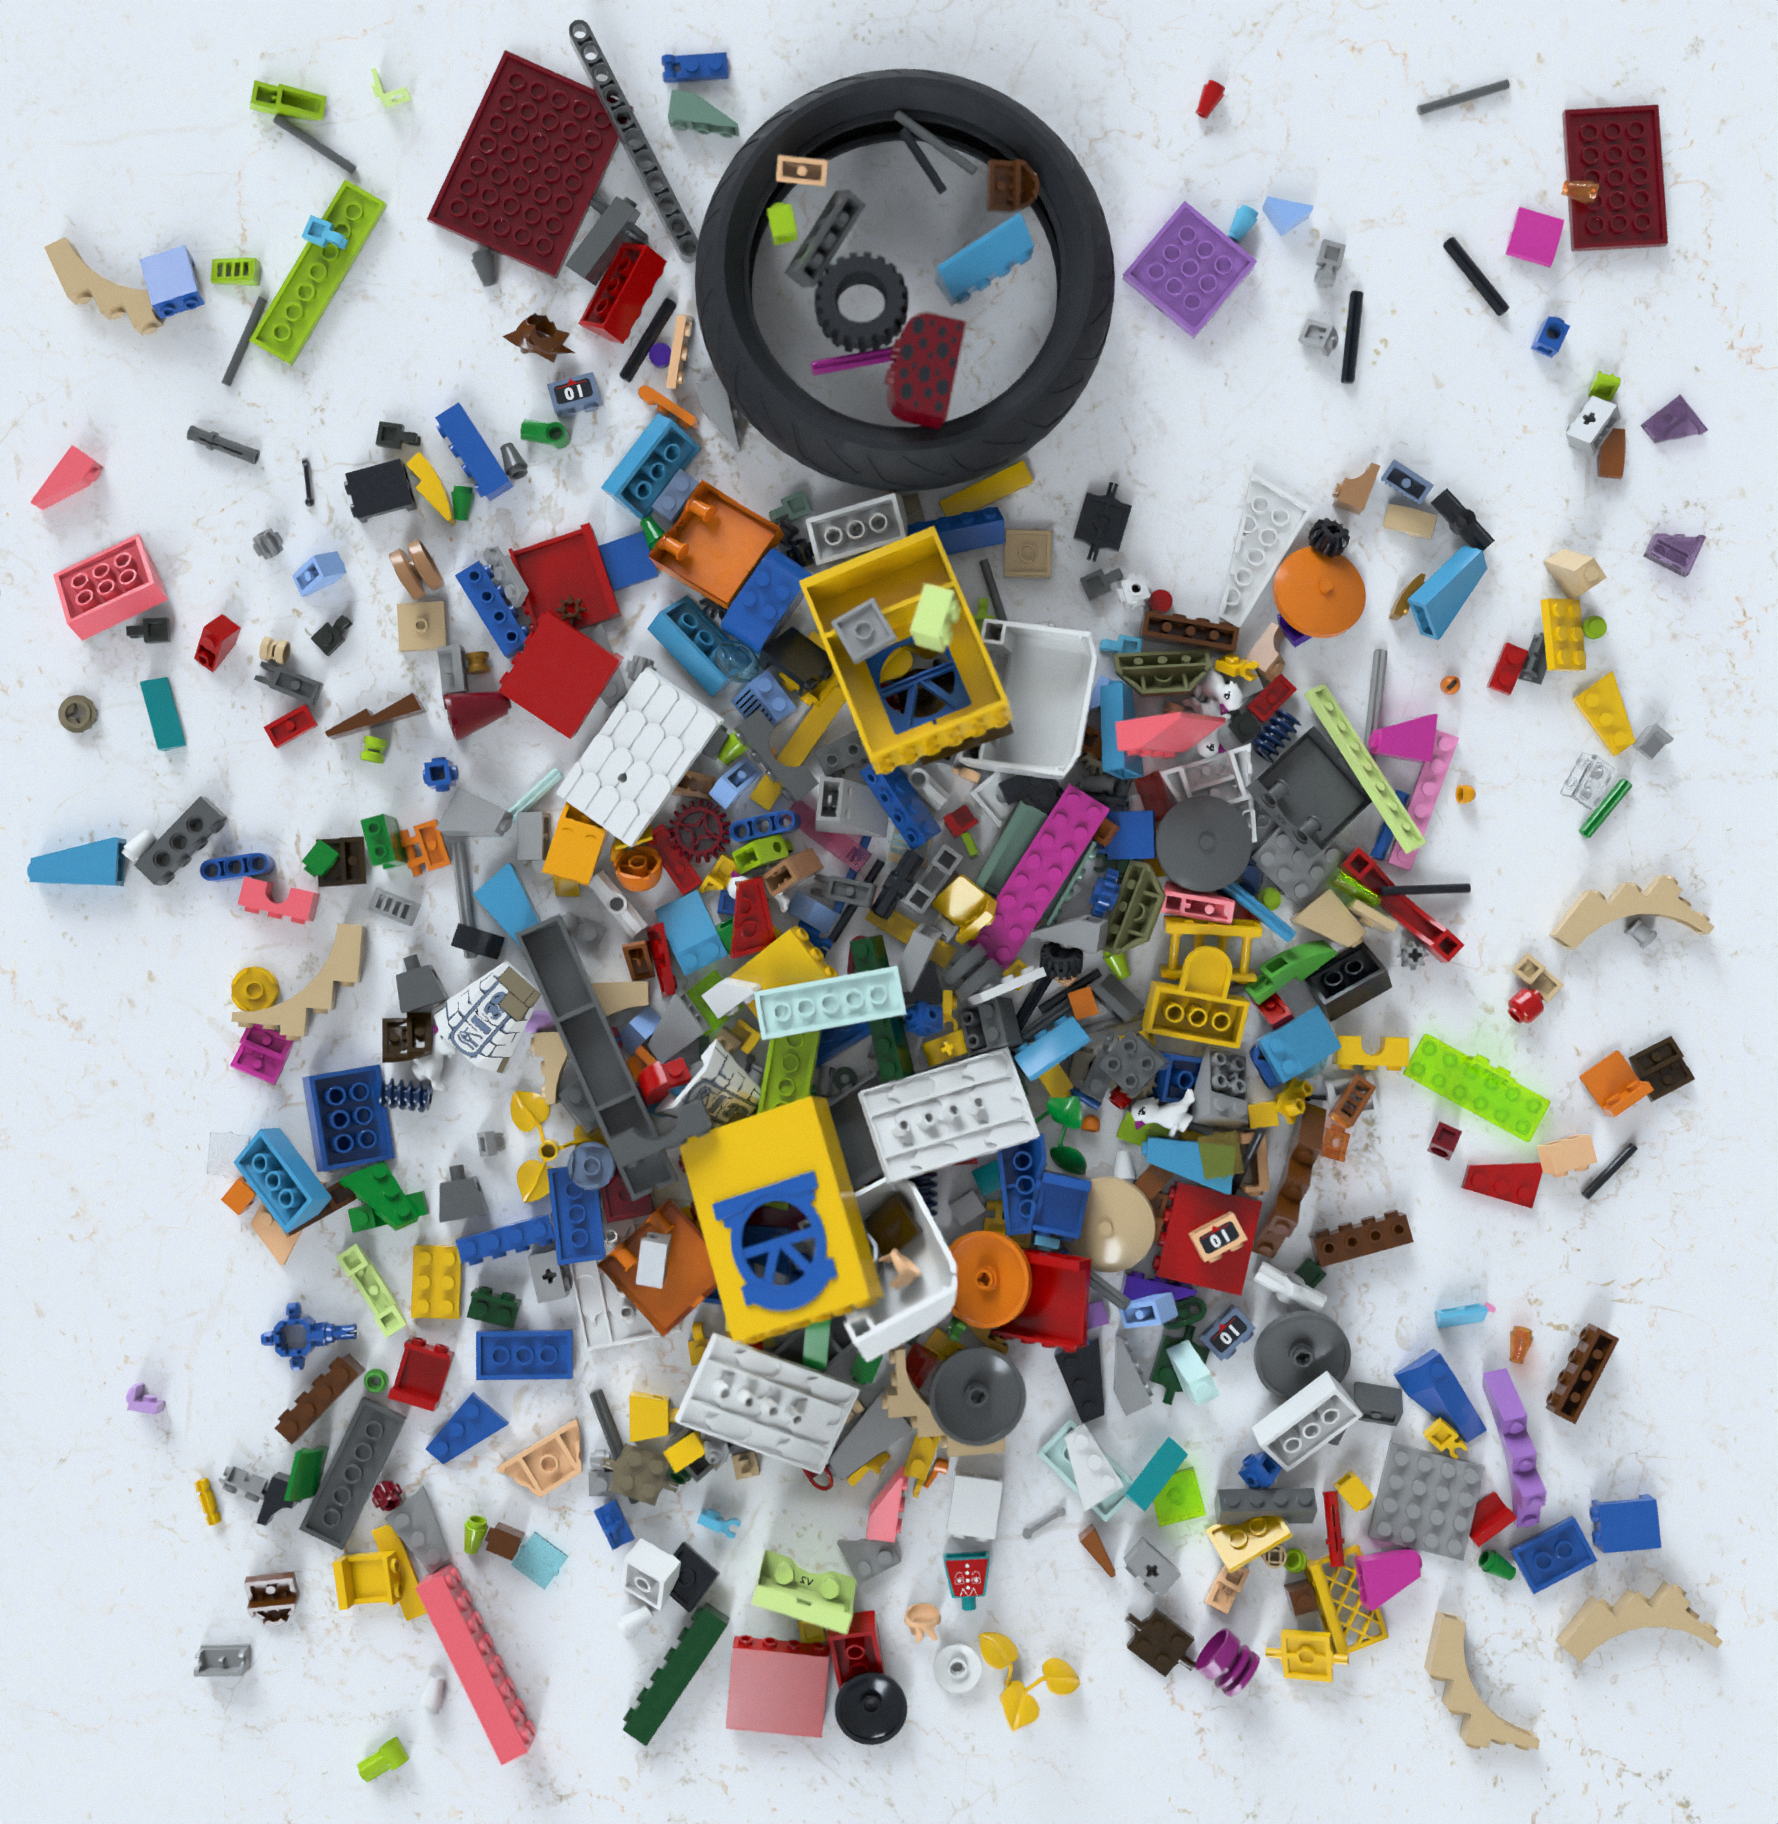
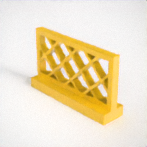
M1357 1544L1343 1549L1344 1561L1347 1555L1355 1553V1556H1362L1360 1546ZM1329 1555L1316 1560H1307V1566L1304 1571L1307 1580L1313 1588L1324 1632L1331 1633V1644L1334 1654L1347 1655L1389 1638L1379 1607L1369 1611L1368 1615L1358 1611L1361 1605L1360 1593L1351 1588L1357 1574L1355 1565L1353 1569L1342 1566L1351 1571L1348 1581L1344 1585L1336 1580L1342 1567H1336L1332 1577L1325 1575L1322 1565L1330 1562ZM1334 1583L1344 1587L1339 1601L1332 1598L1331 1595ZM1349 1590L1359 1595L1353 1608L1344 1604ZM1342 1606L1351 1610L1346 1624L1341 1622L1338 1617ZM1356 1614L1366 1618L1361 1631L1351 1627ZM1371 1621L1378 1624L1380 1634L1372 1637L1366 1634ZM1350 1629L1359 1635L1356 1642L1348 1646L1345 1638Z

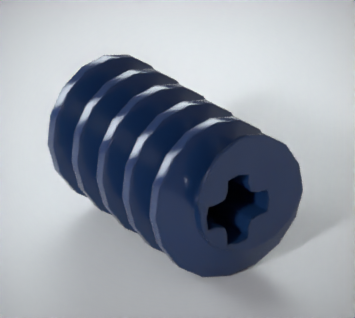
M1280 709L1275 711L1276 717L1269 719L1271 725L1265 724L1263 726L1265 732H1258V739L1251 741L1254 751L1269 763L1274 762L1270 757L1271 754L1279 755L1276 747L1285 748L1282 740L1291 741L1288 732L1297 733L1294 725L1301 726L1295 717Z
M391 1078L388 1084L383 1080L380 1088L379 1104L383 1108L389 1104L391 1109L399 1106L400 1110H405L407 1106L410 1111H415L418 1108V1111L423 1113L426 1108L429 1110L432 1102V1084L429 1083L427 1088L423 1089L422 1082H419L417 1088H414L413 1081L411 1080L407 1087L404 1086L403 1079L399 1081L398 1086L395 1085L394 1078Z
M934 1171L908 1179V1181L915 1183L932 1217L938 1215V1211L932 1209V1207L938 1205V1201L931 1199L938 1195L937 1191L931 1189L938 1186V1182L931 1180L938 1176V1173Z

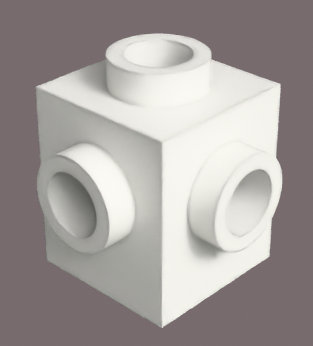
M1132 573L1123 577V581L1119 583L1116 593L1119 602H1123L1125 609L1129 607L1138 609L1146 605L1145 602L1150 598L1152 587L1150 581L1145 580L1143 574L1137 576L1136 573ZM1137 586L1139 592L1134 593L1131 587Z

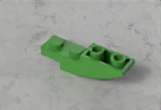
M1324 940L1311 941L1292 947L1260 965L1258 968L1261 974L1257 976V982H1249L1243 989L1259 1005L1295 978L1299 982L1303 981L1336 956L1337 952Z

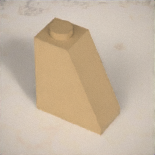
M1562 549L1543 562L1568 599L1578 597L1607 578L1593 557L1567 549Z
M1330 888L1322 891L1289 919L1293 924L1343 948L1350 946L1355 948L1364 940L1362 936L1367 933Z

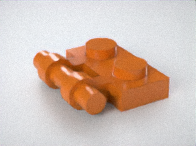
M437 819L413 826L416 836L410 837L408 829L399 832L402 840L400 841L401 846L405 849L408 858L406 863L408 869L412 870L414 877L423 874L420 867L422 864H426L429 872L452 865L443 834L436 829L438 825ZM418 843L423 855L417 857L414 845Z

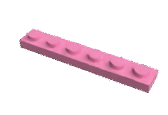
M1436 730L1432 762L1422 764L1406 808L1422 836L1425 834L1459 740L1458 737L1440 730ZM1395 838L1387 863L1411 871L1419 848L1406 854Z

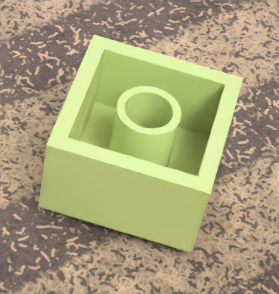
M928 584L924 585L910 629L917 646L944 653L946 646L951 645L954 634L951 631L953 623L958 622L961 608L958 606V600H956L954 591Z

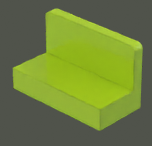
M1125 1110L1116 1136L1141 1146L1142 1141H1146L1147 1135L1170 1137V1129L1158 1123H1149L1136 1130L1135 1120L1131 1112Z

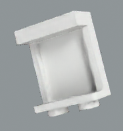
M954 1470V1484L947 1533L959 1539L971 1536L980 1542H989V1539L995 1540L1003 1486L1002 1477Z

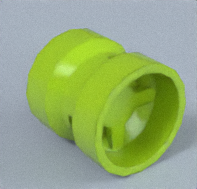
M365 736L363 741L365 748L361 752L360 759L383 764L385 759L383 752L388 746V741Z

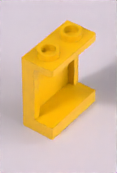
M813 630L807 638L826 651L821 636ZM835 671L827 681L823 680L819 683L812 693L808 692L803 697L799 696L798 698L808 706L813 704L819 708L839 683ZM780 672L778 676L782 679L781 685L791 693L794 690L798 692L799 685Z
M396 1550L345 1554L332 1562L339 1610H348L355 1604L388 1602V1605L392 1606L403 1598L404 1586L400 1581L399 1574L401 1564L397 1558Z

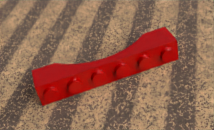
M1359 847L1352 849L1337 866L1420 944H1424V947L1441 963L1450 962L1464 946L1454 934L1425 913L1406 895L1380 896V886L1396 885L1385 875L1377 863Z

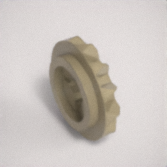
M73 695L61 703L58 710V718L66 730L73 733H83L91 729L93 723L97 721L96 712L98 710L95 708L93 701L87 697ZM77 709L86 712L84 715H81L80 721L78 718L70 717L77 713Z

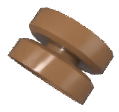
M419 538L408 543L407 550L411 560L400 548L389 554L396 575L415 601L426 595V588L422 580L432 590H436L445 584L436 564Z

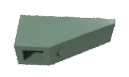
M672 90L668 112L670 127L678 131L696 130L700 134L718 133L726 138L740 135L738 123L696 93Z

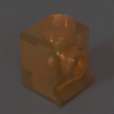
M1333 1124L1331 1129L1324 1128L1320 1156L1345 1162V1154L1351 1135L1345 1133L1346 1128ZM1335 1138L1339 1139L1337 1147H1334L1332 1144Z

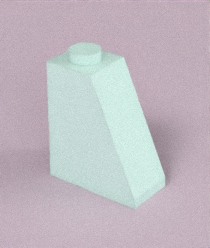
M1189 1340L1166 1349L1184 1394L1197 1406L1220 1396L1211 1373Z

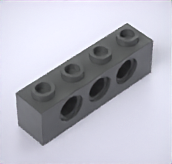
M849 189L835 191L784 273L802 288L815 287L820 275L825 272V268L832 261L866 204Z
M200 796L134 866L154 885L163 886L169 884L175 878L174 873L180 867L183 868L192 860L191 855L196 850L200 851L208 843L207 839L224 827V821L228 817L208 798ZM202 820L204 824L203 829L197 832L195 828L196 822ZM185 837L187 844L181 849L179 847V840ZM168 854L170 856V863L164 866L162 859Z

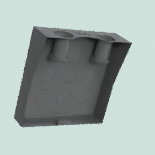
M1314 726L1305 732L1245 788L1309 859L1323 851L1372 802L1365 789L1361 788L1360 781L1348 763Z

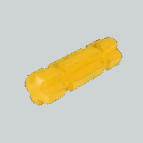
M202 1478L197 1480L194 1485L196 1491L200 1493L198 1497L204 1514H207V1517H205L209 1526L216 1525L221 1522L222 1518L220 1512L216 1511L218 1506L213 1491L209 1490V1487H211L209 1479Z

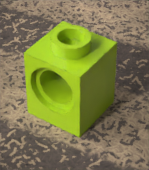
M776 203L771 208H767L774 246L798 241L791 203Z

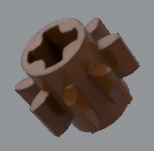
M569 595V600L564 601L560 599L562 605L561 608L556 609V612L563 613L561 619L563 621L568 619L571 626H574V621L579 620L583 622L581 615L587 612V609L580 607L583 602L582 599L579 598L577 601H574L572 595ZM567 608H574L575 614L569 613Z

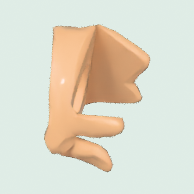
M893 1249L890 1254L878 1259L879 1262L886 1260V1264L893 1262L899 1274L889 1285L891 1288L895 1287L898 1290L901 1287L912 1284L915 1279L921 1276V1272L915 1264L906 1256L900 1254L897 1249Z
M920 1603L912 1605L906 1610L904 1622L909 1627L912 1635H916L915 1642L923 1639L924 1632L928 1633L929 1637L936 1641L937 1635L934 1627L940 1624L941 1615L938 1608L934 1605Z

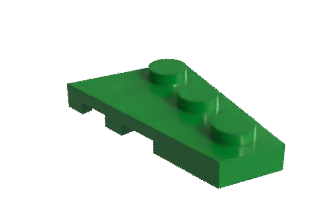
M384 1160L340 1179L339 1183L343 1187H348L356 1194L355 1197L361 1202H366L375 1210L374 1213L395 1231L418 1221L417 1213Z

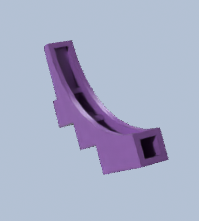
M1507 1368L1483 1373L1482 1387L1496 1423L1506 1460L1513 1513L1517 1517L1514 1524L1516 1528L1522 1526L1531 1527L1540 1521V1510L1542 1506L1546 1505L1547 1492L1536 1469L1537 1453L1526 1430L1527 1414Z

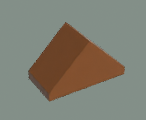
M648 940L622 944V950L632 981L656 977Z

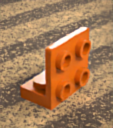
M1615 1050L1579 1076V1079L1605 1116L1610 1117L1618 1116L1654 1090L1649 1082L1639 1080L1618 1050Z

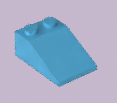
M697 889L654 910L659 922L664 923L665 935L685 976L728 955Z
M1319 1005L1255 1040L1277 1081L1285 1083L1341 1048Z

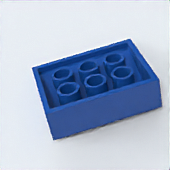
M380 1064L302 1077L317 1172L395 1158L387 1107L383 1108L379 1104L382 1084Z

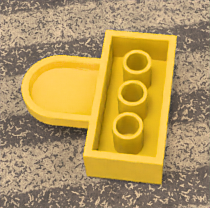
M1201 946L1191 951L1186 957L1179 985L1151 980L1141 1025L1146 1033L1240 1049L1250 1002L1243 996L1228 994L1232 977V964L1228 956L1217 947Z

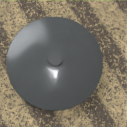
M1195 796L1177 803L1160 821L1155 837V852L1164 873L1177 885L1196 892H1211L1230 885L1245 870L1252 851L1251 832L1243 815L1232 804L1213 796Z
M1295 1311L1278 1317L1262 1331L1255 1344L1253 1357L1256 1372L1265 1388L1277 1397L1289 1400L1326 1371L1341 1383L1350 1367L1351 1349L1344 1331L1333 1319L1314 1311Z
M980 1346L963 1348L945 1358L935 1370L929 1386V1407L939 1428L951 1439L969 1446L989 1445L1006 1437L1019 1423L1026 1404L1024 1380L1014 1363L999 1351Z

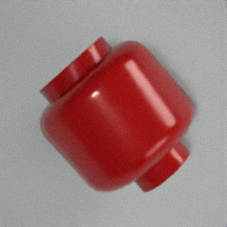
M1523 988L1508 1001V1014L1520 1024L1522 1022L1529 1024L1544 1011V1004L1542 1002L1544 998L1535 989L1531 991Z

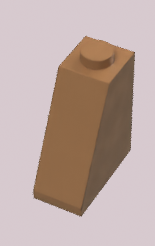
M810 848L784 859L761 877L771 896L775 897L811 878L824 867L814 850Z

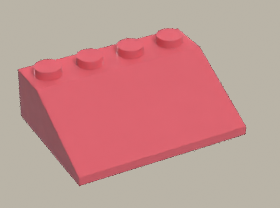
M139 534L53 574L67 625L82 641L168 600L163 582Z
M1176 712L1115 722L1118 751L1127 752V756H1151V758L1162 757V759L1176 758L1177 753L1188 751L1226 723V718Z

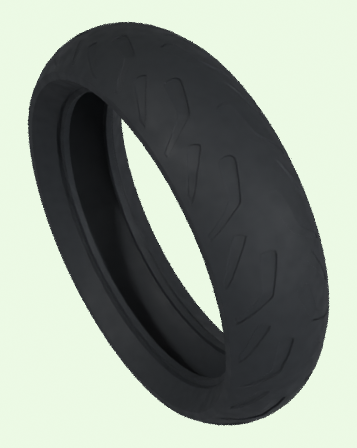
M925 69L878 70L841 78L806 93L768 119L737 152L719 181L703 220L696 254L695 293L700 329L712 365L736 407L769 442L799 463L825 476L845 483L887 491L931 490L968 482L1011 463L1029 451L1040 440L1044 439L1062 421L1087 386L1106 342L1114 302V255L1109 229L1096 191L1072 151L1044 121L1006 94L974 80ZM898 110L950 148L975 157L988 165L989 160L1015 161L1020 159L1028 163V166L1034 173H1037L1040 184L1039 193L1030 207L1044 229L1051 248L1056 271L1057 303L1055 318L1045 343L1034 361L1022 376L1001 395L969 414L945 421L939 430L924 426L899 427L868 423L846 416L816 400L794 382L772 355L760 332L753 311V271L759 245L769 223L767 208H771L776 203H781L797 185V183L776 181L778 155L829 161L840 154L862 146L880 142L904 141L899 132L906 127L894 119ZM909 130L915 141L925 142Z

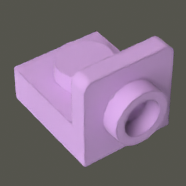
M137 1383L129 1388L126 1396L127 1410L158 1414L164 1411L165 1401L158 1400V1396L143 1395L142 1397L144 1383Z

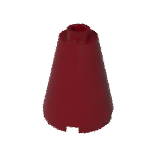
M498 691L442 695L444 707L448 714V721L456 741L462 740L508 714V709L511 708L510 699Z

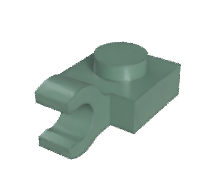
M803 490L782 498L781 503L783 506L770 511L769 518L775 524L780 518L784 519L788 516L791 523L812 514L811 507Z

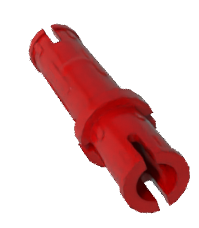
M1338 1491L1322 1492L1327 1529L1325 1543L1329 1549L1330 1567L1345 1566L1343 1553L1345 1539L1342 1538Z

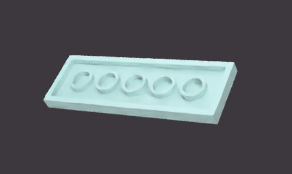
M898 966L754 992L762 1040L906 1015Z

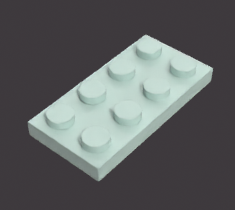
M1070 1418L1037 1451V1454L1079 1495L1064 1439L1066 1434L1078 1427ZM1102 1450L1124 1484V1487L1092 1507L1107 1522L1128 1500L1125 1497V1493L1134 1481Z

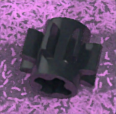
M801 538L789 544L791 550L786 551L787 557L802 567L809 566L814 562L811 541L807 543L805 538Z

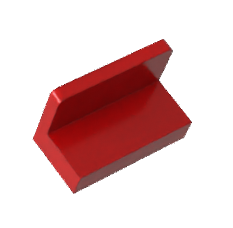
M1491 1492L1476 1504L1469 1537L1478 1547L1517 1519L1496 1492Z

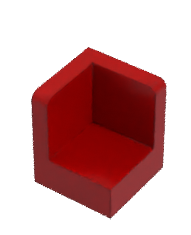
M967 805L961 806L942 818L954 839L979 823Z

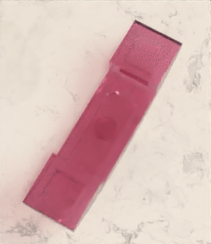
M803 801L795 802L789 809V811H793L800 816L801 826L799 829L855 872L858 873L872 856V853L846 834L815 831L816 811ZM786 816L785 818L792 823L791 816Z

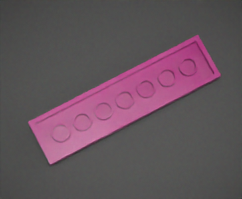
M1069 783L995 898L997 906L994 921L987 927L984 925L980 929L978 936L973 941L969 940L967 945L973 948L980 942L988 951L986 957L995 959L999 965L1008 969L1110 808Z

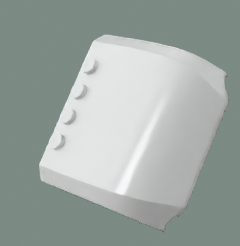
M984 618L981 638L985 647L991 651L990 660L1010 706L1013 718L1010 722L1014 733L960 752L958 761L969 768L1046 779H1062L1078 760L1083 745L1098 662L1091 633Z
M884 1177L854 1193L867 1234L869 1233L864 1220L897 1191L901 1193L913 1209L910 1214L923 1230L922 1233L900 1251V1254L906 1256L920 1270L921 1276L908 1286L901 1287L898 1290L895 1287L891 1288L889 1285L899 1274L893 1262L886 1264L884 1260V1272L880 1279L884 1297L877 1299V1305L859 1309L854 1307V1312L845 1314L847 1319L845 1325L855 1346L866 1362L912 1339L938 1323L951 1311L955 1303L957 1265L917 1187L906 1180L887 1185ZM808 1219L798 1223L801 1230L812 1227ZM813 1237L807 1239L806 1242L813 1253H815V1238Z

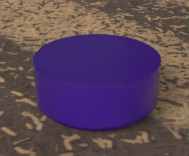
M665 343L654 344L649 350L651 363L657 368L669 366L671 348Z

